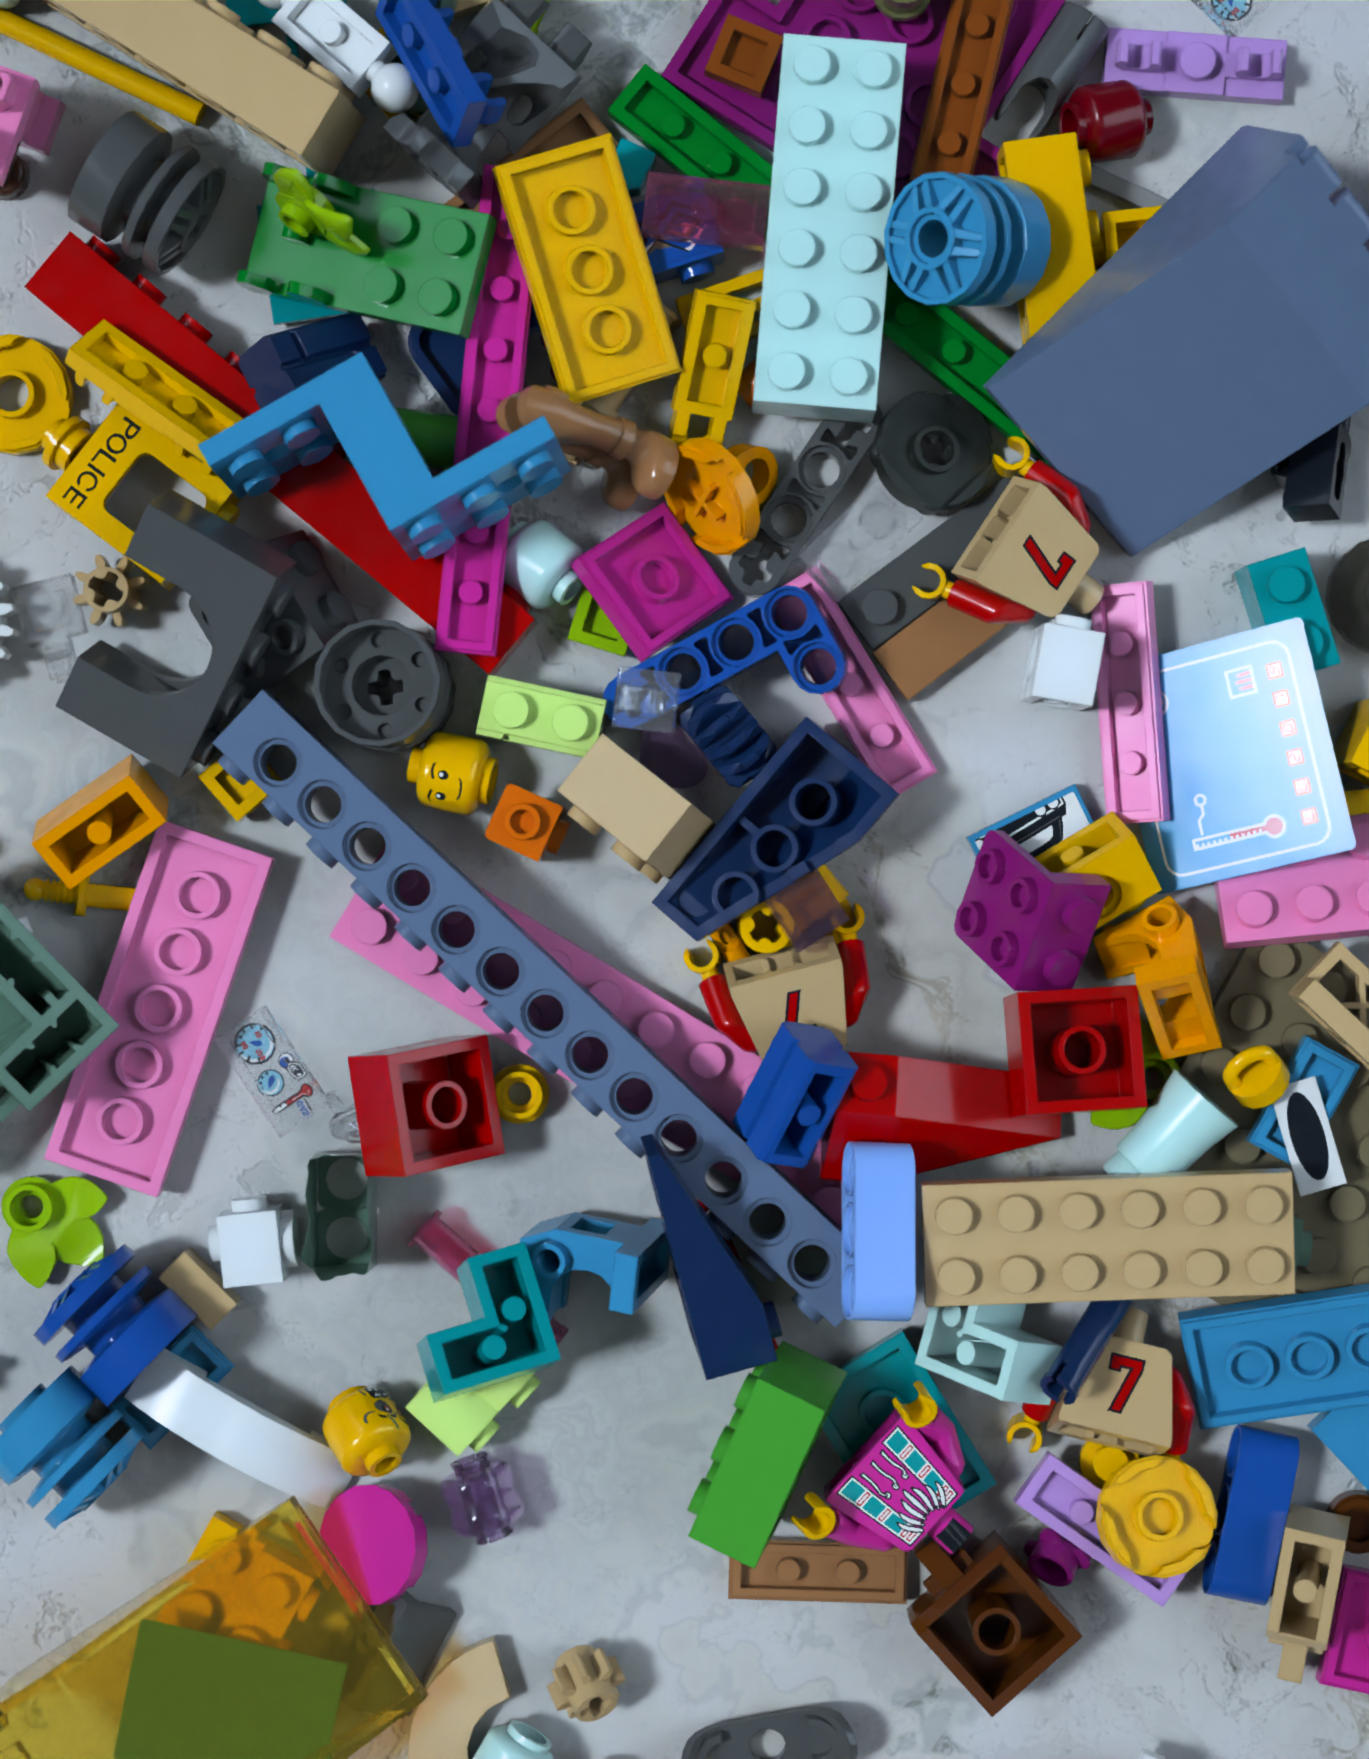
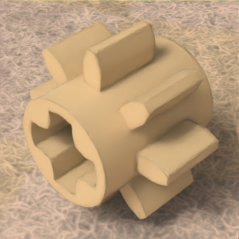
M100 554L96 555V569L89 574L78 571L75 573V576L84 584L83 594L76 596L73 599V603L79 606L90 605L94 608L90 616V623L93 625H102L107 615H111L118 627L127 628L128 620L126 614L130 613L133 609L143 612L147 611V606L138 601L139 589L146 588L150 582L144 577L132 578L128 575L133 567V562L126 557L119 560L115 569L110 566L106 557ZM104 582L116 583V587L123 591L119 602L110 599L107 601V596L100 592Z
M579 1645L565 1651L556 1660L555 1668L552 1670L556 1681L547 1685V1688L557 1711L566 1709L569 1718L577 1717L580 1721L591 1722L603 1718L616 1707L618 1698L621 1696L616 1686L626 1681L615 1656L607 1657L603 1648L596 1650L591 1645Z

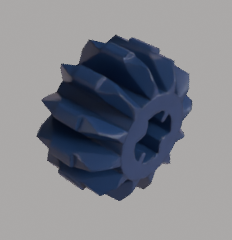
M717 684L706 693L702 692L680 714L682 728L712 766L731 786L740 788L750 780H754L776 753V745L737 696L726 686Z

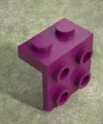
M990 830L985 835L980 852L977 854L972 875L962 903L956 913L954 930L956 935L1014 991L1073 989L1112 886L1099 874L1050 872L1007 833L1001 830Z

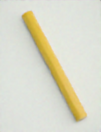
M0 8V34L195 126H198L202 121L206 111L205 103L15 13Z

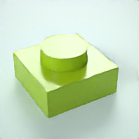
M583 585L567 639L625 658L629 646L585 585Z

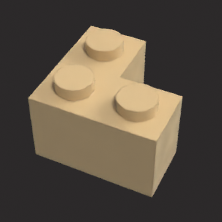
M603 733L557 790L574 804L567 812L572 819L594 836L603 827L618 839L611 847V850L656 884H658L663 876L671 880L716 825L692 803Z

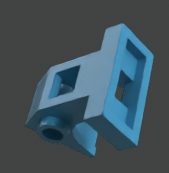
M573 1212L541 1221L522 1236L520 1243L524 1241L526 1243L549 1321L552 1320V1316L560 1308H564L568 1303L572 1270L590 1271L601 1276L611 1287L609 1310L632 1315L668 1278L670 1250L662 1226L664 1220L651 1217L642 1226Z

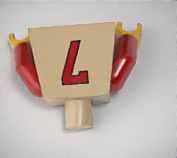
M1019 436L1009 437L1007 445L1021 455L1022 460L1016 464H1008L997 454L993 455L992 462L995 471L1004 478L1012 479L952 569L951 573L960 579L954 583L948 580L944 570L937 564L925 563L921 567L939 574L940 585L935 591L929 593L923 592L915 586H912V589L923 600L933 601L943 597L947 599L949 607L988 624H1026L1037 614L1054 619L1055 615L1060 614L1066 604L1080 614H1087L1100 602L1104 587L1087 574V571L1099 554V544L1089 534L1091 522L1080 489L1044 461H1032L1029 458V445L1023 438Z
M857 903L853 904V914L856 922L851 928H843L836 922L835 908L828 913L826 923L831 933L840 938V942L837 944L833 935L784 947L774 953H761L723 964L725 974H719L718 972L722 962V954L714 942L706 939L713 956L711 962L704 967H697L695 965L690 949L686 948L683 955L684 962L689 969L701 975L703 981L699 984V988L717 1030L744 1052H758L762 1061L781 1023L785 1021L824 1027L832 1031L842 1046L845 1047L847 1045V1028L858 1022L871 986L865 943L862 940H858L857 932L862 927L865 919L863 908Z
M1130 1307L1080 1389L1079 1396L1075 1402L1069 1405L1064 1404L1063 1398L1068 1392L1066 1389L1060 1403L1052 1399L1050 1405L1023 1403V1412L1015 1414L1008 1422L1006 1438L1010 1444L1016 1430L1024 1427L1031 1429L1035 1435L1029 1444V1453H1034L1039 1450L1042 1444L1043 1429L1041 1422L1048 1421L1046 1430L1048 1432L1145 1456L1158 1455L1175 1458L1179 1462L1184 1463L1180 1455L1188 1451L1196 1410L1182 1373L1172 1366L1171 1351L1144 1344L1148 1314L1142 1310Z

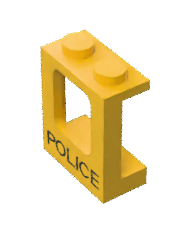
M116 404L46 494V497L74 520L76 519L123 556H125L134 532L107 512L106 502L135 463L143 456L154 457L202 493L206 498L205 509L232 525L235 524L241 513V509L236 505L242 499V497L238 499L214 471H211L208 475L201 473L200 467L203 463L186 451L181 457L174 454V441L165 434L162 436L119 404ZM126 557L169 592L175 584Z

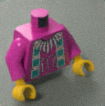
M918 1380L913 1383L919 1393L915 1401L909 1404H901L897 1397L893 1398L892 1403L895 1409L823 1487L825 1500L832 1506H828L814 1492H808L804 1496V1499L814 1508L812 1514L803 1519L792 1515L791 1521L806 1537L812 1540L826 1537L844 1545L882 1552L891 1550L896 1546L908 1553L928 1534L949 1554L958 1550L973 1531V1526L951 1507L965 1490L959 1477L963 1472L965 1460L954 1423L936 1405L921 1381Z

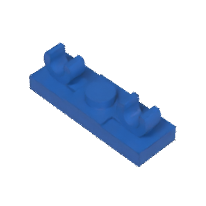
M379 0L375 15L404 66L408 69L412 80L451 148L471 145L478 124L497 123L501 119L507 102L504 97L486 98L493 81L491 74L486 72L471 73L463 60L460 43L449 30L455 12L452 8H435L438 0Z

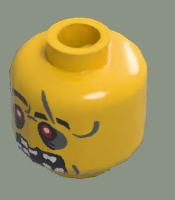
M360 1385L350 1387L338 1394L329 1404L322 1429L324 1438L341 1468L353 1476L371 1475L372 1477H381L395 1470L402 1461L403 1453L408 1448L411 1433L409 1425L392 1396L383 1389L368 1388Z

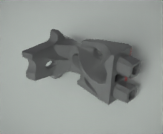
M489 0L457 37L463 53V60L473 50L480 49L488 58L481 71L490 73L493 78L486 98L504 97L507 102L501 119L497 123L478 124L471 145L451 148L429 109L415 122L404 113H400L391 117L382 127L417 164L472 210L480 202L482 179L478 170V162L484 149L497 131L506 139V149L515 155L552 116L582 79L575 71L582 64L592 46L590 40L569 22L565 23L548 44L544 43L530 29L550 6L547 0H503V2L500 0ZM522 95L530 97L533 104L530 114L522 123L513 124L509 120L508 113L515 99Z

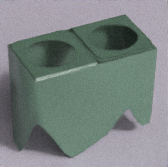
M316 1152L307 1165L308 1179L305 1197L309 1214V1228L305 1236L302 1260L308 1267L313 1269L321 1281L331 1280L336 1276H344L351 1273L365 1275L377 1265V1177L368 1176V1184L364 1192L360 1196L348 1200L336 1197L329 1190L326 1182L329 1167L339 1159L353 1158L364 1166L362 1152ZM317 1181H318V1203H319V1205H320L321 1207L324 1208V1209H322L321 1211H317ZM339 1218H355L366 1228L368 1235L367 1245L364 1251L354 1258H340L333 1254L327 1245V1230Z

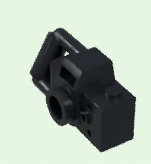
M1351 416L1271 467V475L1280 487L1285 489L1282 507L1293 522L1341 519L1348 458L1351 453V439L1349 436Z

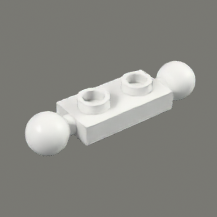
M258 0L259 3L269 9L279 10L271 21L325 69L339 77L343 84L359 98L371 86V94L375 103L381 109L390 113L407 111L417 101L419 90L412 80L408 69L403 64L390 63L398 54L394 46L343 1Z

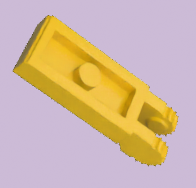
M695 288L680 358L682 371L678 372L671 402V408L674 411L667 435L677 445L687 440V429L691 414L710 417L704 437L722 445L727 421L732 422L756 309V301Z

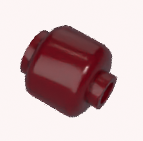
M1127 80L1087 84L1077 87L1070 96L1068 103H1064L1059 115L1060 134L1076 132L1078 150L1087 149L1091 164L1135 157L1143 147L1146 135L1151 133L1154 124L1153 109L1150 102L1142 98L1137 87Z

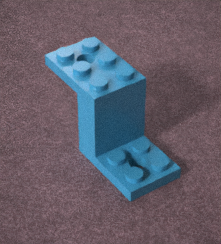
M362 352L198 445L211 469L240 499L247 494L248 496H257L269 491L279 483L280 475L299 464L310 466L320 462L333 451V445L340 442L390 532L412 561L421 556L424 559H431L443 554L456 543L454 537L475 525L478 529L494 525L509 513L508 507L528 495L531 498H538L550 493L563 482L562 476L572 471L555 434L543 415L435 477L386 389Z

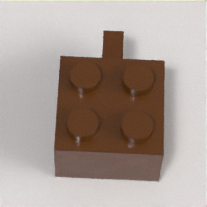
M995 1530L969 1553L962 1547L954 1555L949 1554L928 1534L913 1548L915 1556L928 1569L931 1575L923 1581L927 1591L906 1608L910 1624L919 1637L991 1717L997 1714L1083 1637L1071 1614L1030 1571L1027 1565Z

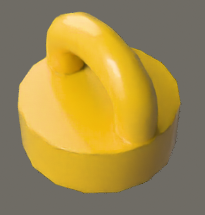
M1258 1045L1245 1049L1233 1057L1223 1070L1222 1078L1228 1090L1242 1106L1256 1109L1264 1108L1274 1103L1284 1094L1289 1086L1290 1073L1287 1065L1271 1047Z

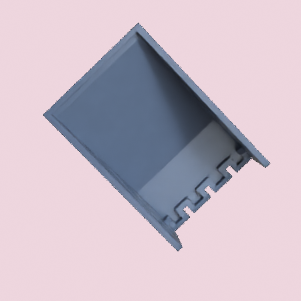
M1248 125L1241 127L983 385V388L1047 463L1080 489L1085 507L1123 552L1131 557L1369 405V215L1348 188H1342L1328 198L1340 186L1342 179L1316 145L1306 148L1309 143L1300 134Z

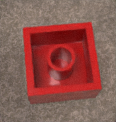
M1136 985L1017 992L1003 998L1012 1118L1120 1111L1148 1107L1139 999Z
M487 1035L447 1036L347 1057L366 1176L408 1177L505 1154Z

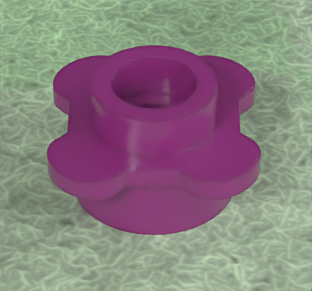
M1051 1528L1042 1529L1039 1539L1036 1541L1028 1540L1024 1546V1552L1029 1557L1028 1567L1030 1571L1041 1581L1053 1586H1068L1073 1581L1079 1568L1088 1569L1092 1562L1090 1555Z

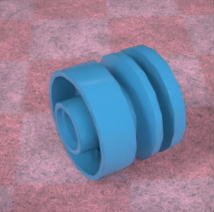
M954 172L923 174L903 188L891 206L884 230L885 258L893 280L907 297L925 305H964L966 307L1011 306L1029 295L1042 278L1051 252L1050 222L1042 201L1028 185L1009 177L973 176L971 174H956Z
M72 1365L47 1388L42 1383L39 1384L0 1424V1430L3 1432L0 1435V1478L9 1486L33 1470L41 1479L26 1501L32 1509L53 1489L62 1500L44 1520L54 1530L65 1520L83 1510L86 1511L128 1467L127 1464L137 1444L145 1436L139 1429L133 1426L114 1445L105 1434L123 1416L118 1409L111 1411L92 1424L85 1415L97 1397L79 1381L81 1374Z

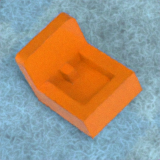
M508 784L488 824L485 837L530 859L542 862L546 851L555 856L558 854L571 823L561 819L566 807L515 784Z

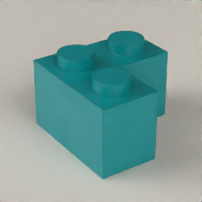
M525 1241L467 1258L456 1270L472 1322L428 1334L416 1344L434 1403L547 1369L561 1360Z

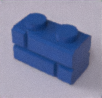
M790 1021L781 1023L732 1120L740 1135L748 1139L746 1143L758 1160L764 1163L804 1168L808 1165L818 1146V1140L824 1135L859 1068L848 1052L842 1050V1044L832 1031L824 1027Z

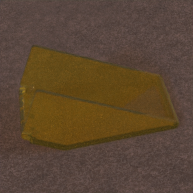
M293 1495L11 1677L0 1688V1759H347L423 1702L428 1693Z

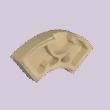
M495 1636L485 1638L466 1647L453 1656L434 1676L417 1706L408 1740V1759H470L469 1741L474 1726L489 1708L510 1698L511 1694Z

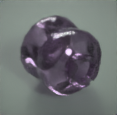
M486 1451L476 1453L477 1458L474 1457L473 1453L451 1463L450 1466L454 1472L446 1476L440 1483V1493L450 1508V1519L454 1532L461 1538L476 1537L477 1545L487 1544V1538H489V1543L509 1536L510 1533H513V1528L510 1527V1524L518 1520L524 1512L523 1502L513 1488V1474L510 1465L502 1458L488 1460Z

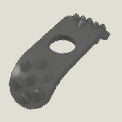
M811 1706L724 1721L706 1726L695 1732L687 1740L681 1759H857L858 1748L855 1734L841 1713L831 1708ZM770 1729L777 1731L783 1736L785 1745L780 1754L773 1758H761L751 1750L750 1742L759 1731Z

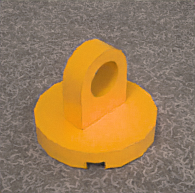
M706 437L690 438L677 445L679 449L678 468L671 485L664 493L669 509L679 523L683 525L687 522L696 533L690 537L694 543L716 555H731L746 546L757 536L761 522L759 505L771 496L776 487L778 479L777 461L774 454L765 447L740 443L726 449L723 445ZM750 461L753 464L752 480L745 471Z

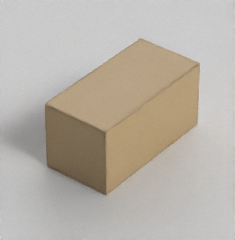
M191 1247L185 1250L158 1277L168 1289L171 1288L198 1314L197 1317L210 1330L243 1299L233 1288L223 1289L222 1278Z

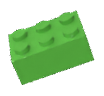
M782 1341L775 1351L777 1361L756 1366L752 1374L749 1373L734 1403V1407L737 1409L729 1426L726 1425L712 1452L710 1459L714 1461L706 1478L703 1477L687 1510L697 1515L688 1535L689 1537L755 1569L783 1517L848 1373L785 1341Z

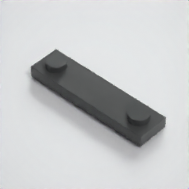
M1012 478L1001 479L837 601L840 609L871 650H874L943 598L940 597L937 600L928 601L915 594L912 586L929 593L935 591L940 585L939 574L922 568V564H937L944 570L948 580L954 583L960 579L951 573L952 569Z

